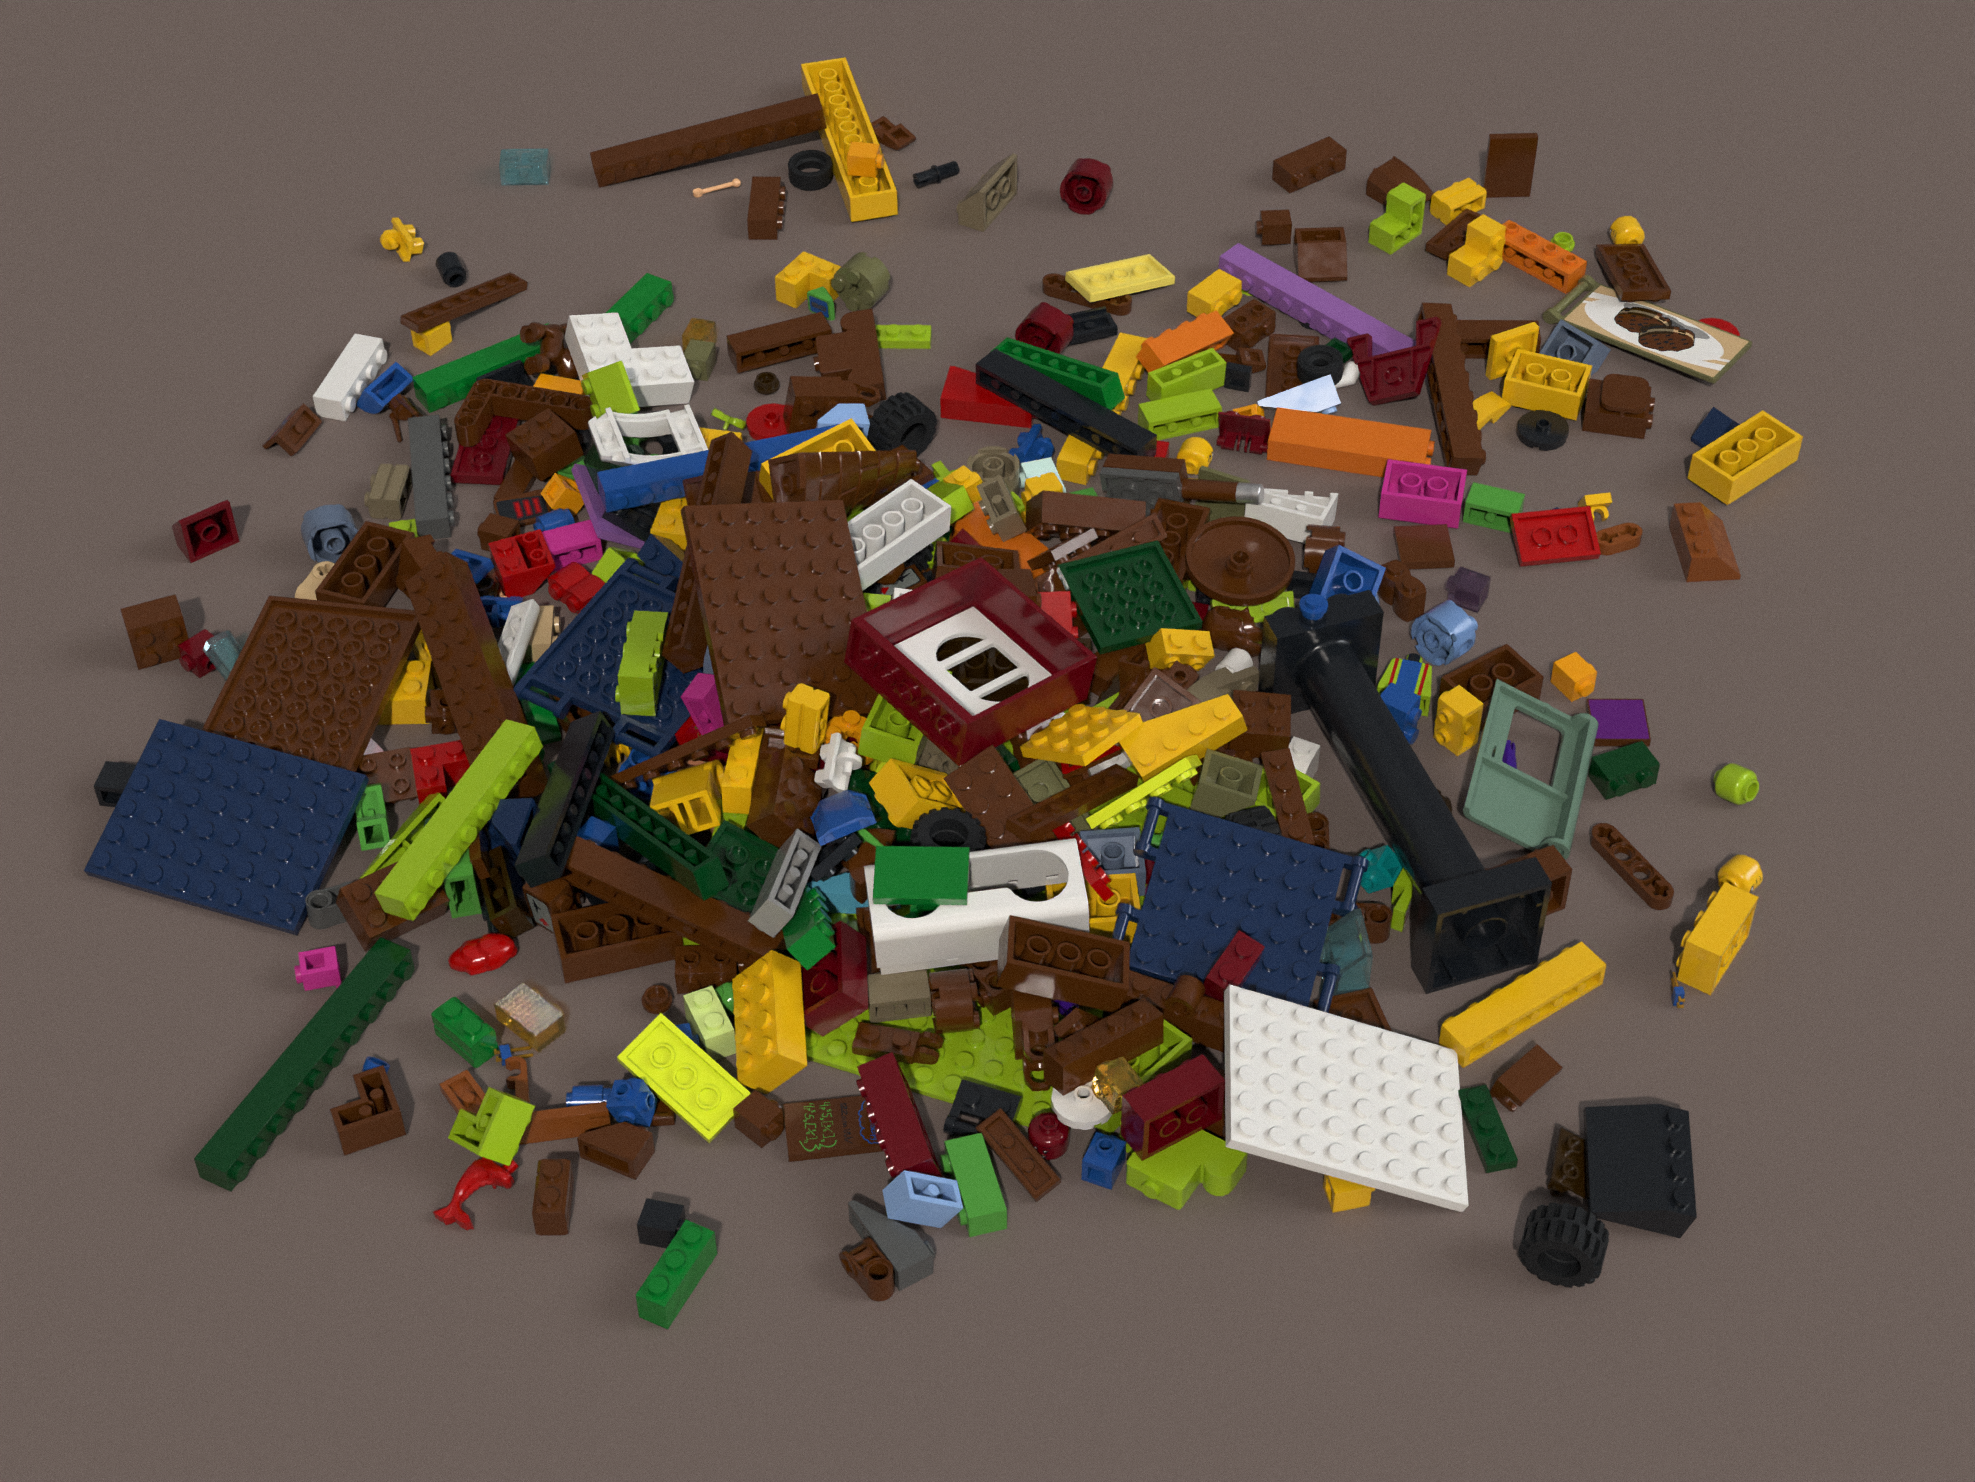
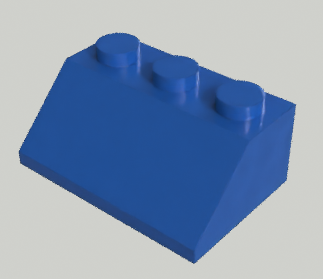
M1337 545L1325 550L1309 594H1318L1328 599L1335 594L1350 595L1371 590L1374 597H1376L1386 568L1341 545Z

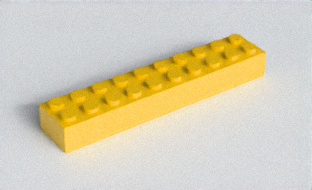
M846 57L801 64L802 88L805 96L818 93L827 128L818 130L826 154L832 159L833 173L851 222L898 215L897 190L885 158L883 168L878 170L876 178L848 175L847 154L851 142L879 143Z

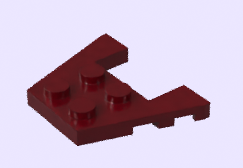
M1436 316L1416 321V346L1372 356V336L1368 333L1347 338L1348 345L1354 354V362L1358 365L1361 374L1360 379L1369 403L1375 406L1420 395L1442 324L1440 318Z

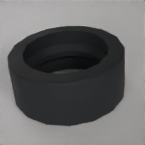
M804 150L795 153L788 162L790 183L795 188L806 191L820 190L827 187L833 179L831 157L819 150ZM808 168L820 169L816 172L801 171Z

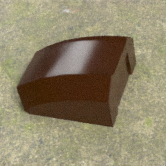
M1395 156L1378 168H1374L1367 179L1366 195L1384 206H1387L1386 197L1388 192L1403 182L1426 194L1425 202L1431 199L1434 192L1422 177Z

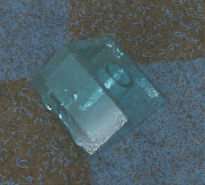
M1361 908L1352 910L1327 929L1319 962L1340 966L1339 975L1336 976L1337 981L1333 996L1369 988L1373 954Z

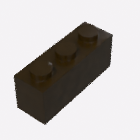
M499 845L488 851L490 877L481 879L480 882L490 921L501 934L513 939L534 928L522 889L521 877L514 866L515 861Z

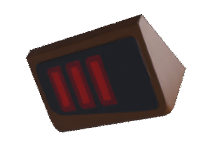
M543 489L493 501L494 514L519 520L520 527L536 523L537 516L548 513L551 510L546 500L540 494Z

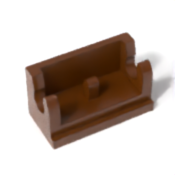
M1537 1044L1497 1078L1490 1090L1491 1097H1495L1505 1108L1514 1112L1518 1109L1516 1104L1521 1107L1555 1075H1558L1563 1067Z

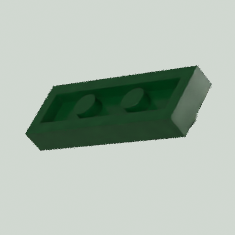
M1487 1085L1458 1090L1462 1116L1485 1172L1491 1173L1517 1168V1156Z

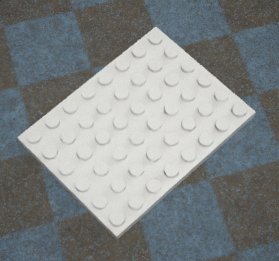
M1229 984L1224 991L1226 1147L1463 1212L1469 1206L1462 1110L1458 1090H1460L1458 1056L1453 1049Z

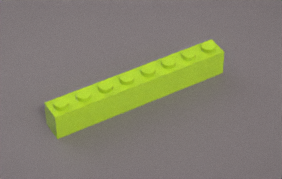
M507 719L503 722L374 894L384 912L414 921L420 911L425 908L427 902L442 885L449 872L459 862L470 844L474 842L487 821L491 819L500 799H505L508 796L510 790L519 778L523 776L534 758L540 753L543 745L535 727Z

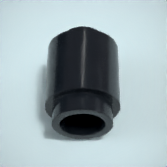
M445 252L437 258L436 267L443 282L453 288L461 286L466 280V271L459 256L454 252Z

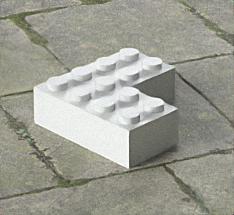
M618 313L569 315L565 340L580 381L583 380V374L622 360L639 407L689 403L694 380L680 345L632 349Z

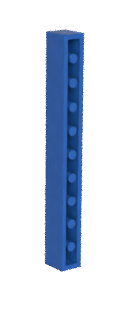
M839 424L746 442L745 444L752 450L748 472L760 471L761 463ZM709 450L597 472L598 491L606 513L685 497L683 480L703 475Z

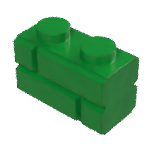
M450 998L432 1012L431 1016L435 1024V1034L474 1068H479L495 1056L494 1049L499 1051L495 1030L487 1023H484V1020L458 998Z

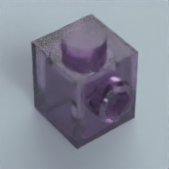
M1460 566L1455 576L1451 575L1447 581L1446 591H1449L1448 600H1452L1461 608L1478 613L1488 598L1491 577Z

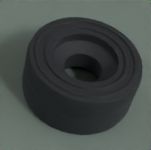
M1313 345L1305 348L1298 355L1297 376L1301 383L1305 384L1330 374L1334 385L1342 379L1343 357L1336 348L1328 345Z

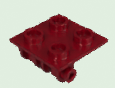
M1235 411L1218 412L1220 435L1217 437V446H1221V449L1234 450L1237 439L1236 451H1240L1242 440H1244L1245 453L1248 451L1250 441L1249 453L1260 455L1267 453L1268 439L1271 431L1270 419H1266L1261 415H1240Z

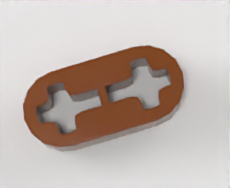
M1623 523L1598 531L1596 534L1601 555H1613L1638 547L1641 543L1642 528L1635 523Z

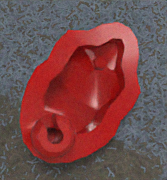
M487 933L480 938L464 941L461 947L450 954L448 959L449 966L453 970L466 972L469 975L493 971L500 968L508 959L513 958L517 954V946L513 939L504 934Z

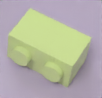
M713 986L683 995L686 1020L690 1023L693 1034H698L700 1048L715 1061L735 1054V1031Z

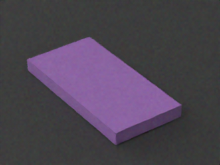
M575 463L571 471L597 537L641 549L645 543L644 541L602 518L605 508L598 491L597 472L603 470Z

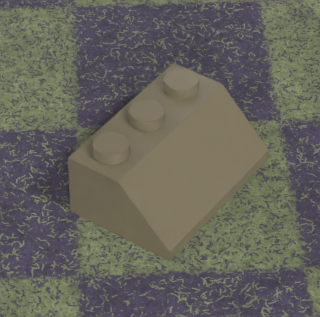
M1013 153L993 165L986 174L981 176L979 182L974 187H971L963 200L958 202L956 208L958 224L984 232L1016 196L1017 154Z

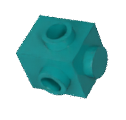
M1388 845L1373 850L1366 849L1358 855L1369 861L1368 869L1363 873L1361 886L1368 894L1394 886L1396 879L1403 869V865Z

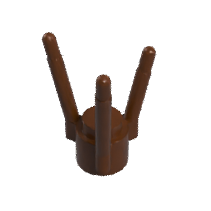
M397 394L389 402V408L392 411L389 414V418L393 423L397 441L401 442L402 437L398 420L406 421L413 415L416 417H422L423 415L410 403L406 396Z

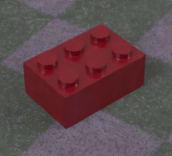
M841 920L831 926L835 932L833 938L836 947L808 971L801 965L805 1026L822 1037L868 1010L866 937Z
M1202 1054L1194 1059L1184 1061L1179 1067L1167 1073L1158 1074L1153 1080L1140 1087L1131 1088L1126 1094L1122 1095L1121 1136L1143 1161L1222 1119L1225 1079Z

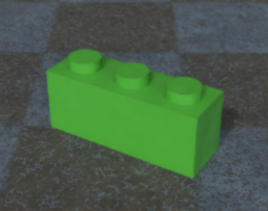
M982 1133L944 1141L945 1154L940 1155V1162L943 1173H949L950 1178L958 1182L963 1209L957 1214L960 1226H966L969 1237L1007 1229L1006 1205Z

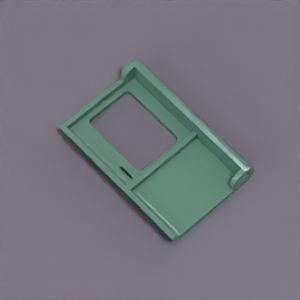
M1497 679L1469 783L1463 814L1469 820L1531 851L1554 845L1566 860L1571 852L1597 735L1598 721L1596 718L1587 713H1579L1571 717L1550 706L1548 703L1542 702ZM1514 709L1557 729L1562 734L1550 786L1502 761Z

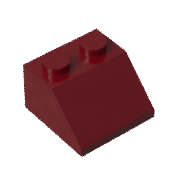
M228 499L183 518L172 525L177 546L190 563L240 542Z

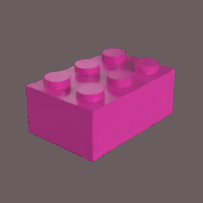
M1388 459L1378 518L1428 525L1447 524V527L1458 529L1467 470Z

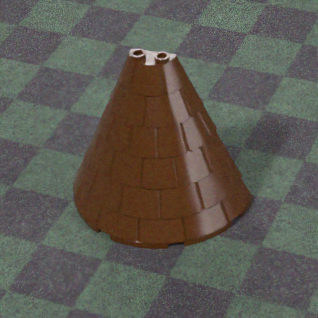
M916 450L800 452L768 460L773 499L759 481L760 471H753L747 473L741 504L843 500L848 519L880 495L887 493L909 478L911 473L918 472L920 462L917 458ZM703 475L683 480L688 506H693L697 503Z

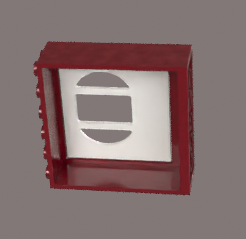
M980 557L851 619L844 663L956 765L961 766L989 746L997 747L1087 699L1097 656L993 566ZM958 637L983 639L943 661H937L936 652L938 648L948 640ZM991 647H995L1018 667L973 691H969L947 671ZM1023 676L1028 678V688L1001 702L981 699Z

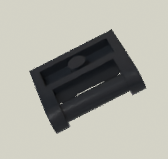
M962 1079L951 1111L945 1120L943 1132L950 1135L957 1133L964 1136L978 1134L977 1126L960 1121L961 1116L965 1115L985 1121L1000 1108L1015 1124L1023 1101L1022 1097Z

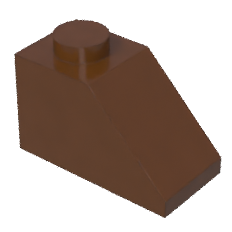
M627 1122L585 1132L577 1138L580 1158L634 1180L638 1178L655 1153L652 1132H649L643 1126H634Z

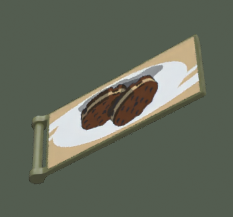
M1589 275L1581 277L1578 280V284L1553 308H1548L1542 315L1544 321L1548 324L1558 323L1562 319L1589 336L1713 384L1752 347V341L1645 300H1636L1635 302L1621 301L1615 289L1596 282ZM1584 291H1590L1564 316L1560 314Z

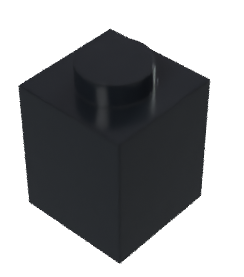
M646 1198L637 1223L639 1243L667 1249L685 1220L690 1221L686 1219L684 1205Z

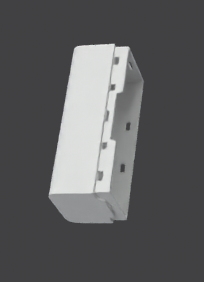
M1076 838L970 852L968 891L998 887L1005 888L969 892L967 905H940L929 915L919 918L901 917L890 911L887 907L899 904H873L875 865L864 866L877 968H880L881 975L998 960L999 938L1009 915L1089 933L1088 899ZM1067 883L1059 895L1041 902L1024 900L1011 891L1014 889Z

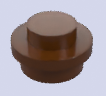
M653 985L647 988L641 1000L644 1010L651 1014L666 1012L670 1009L673 1002L671 993L661 985Z

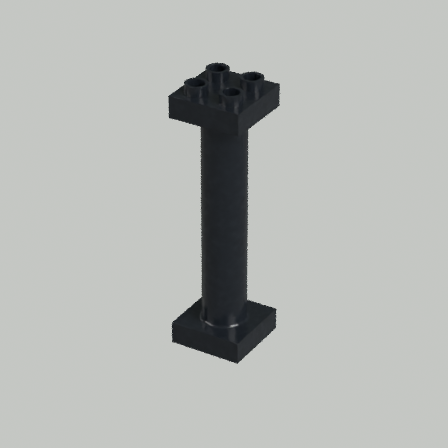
M1371 590L1350 595L1335 594L1326 599L1328 601V610L1318 620L1305 618L1299 608L1283 607L1271 615L1264 616L1258 691L1291 695V714L1309 709L1313 710L1421 896L1411 968L1425 993L1429 994L1537 963L1552 882L1536 857L1485 870L1375 688L1384 611Z

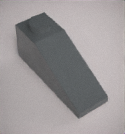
M855 1200L848 1202L849 1222L862 1240L870 1237L882 1254L891 1262L894 1283L899 1291L933 1274L935 1253L927 1240L923 1242L916 1231L893 1219H888L887 1216Z

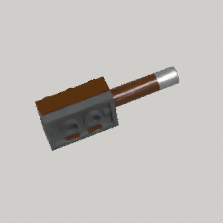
M1108 454L1100 471L1102 490L1108 491L1105 497L1145 501V517L1152 514L1158 497L1188 504L1191 503V500L1260 505L1264 499V486L1262 484L1188 478L1185 459Z

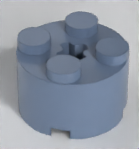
M340 504L324 505L307 511L303 516L301 525V536L311 559L319 563L330 561L335 564L358 532L353 517Z

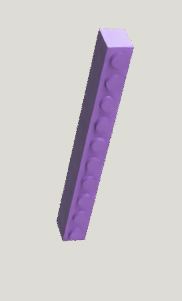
M1239 243L1219 257V269L1242 280L1243 290H1249L1248 293L1302 323H1309L1310 328L1330 339L1335 337L1348 344L1347 338L1368 333L1372 336V356L1416 346V341Z

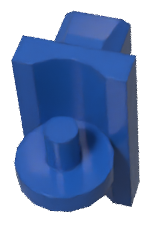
M1033 424L1029 432H1021L1017 438L1019 448H1011L1008 453L1013 456L1014 454L1017 455L1019 462L1024 463L1051 457L1054 453V446L1050 438H1043L1041 424Z
M484 595L480 597L490 625L493 628H500V625L505 626L511 606L523 602V598L520 596L494 597Z

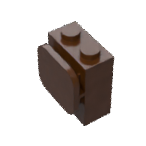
M1621 374L1606 375L1604 380L1589 379L1582 431L1644 439L1646 429L1652 428L1653 414L1649 413H1653L1655 398L1651 397L1652 387L1649 386L1648 381L1642 377Z

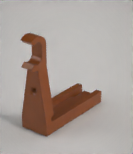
M519 1056L505 1059L506 1069L510 1071L514 1069L521 1070L519 1075L509 1076L506 1079L507 1088L515 1089L516 1097L530 1103L526 1060ZM607 1102L533 1111L532 1119L523 1133L520 1145L579 1137L582 1133L610 1126L611 1120L609 1110L606 1107Z

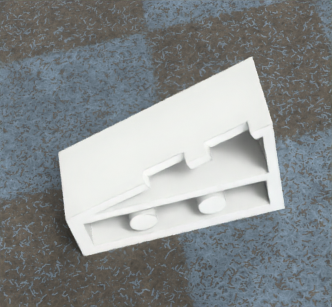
M1264 488L1263 502L1260 505L1246 504L1244 517L1263 521L1276 528L1287 539L1305 544L1306 537L1312 535V530H1307L1308 524L1332 526L1336 515L1338 493H1330V497L1313 496L1311 491H1305L1304 495H1289L1288 490Z

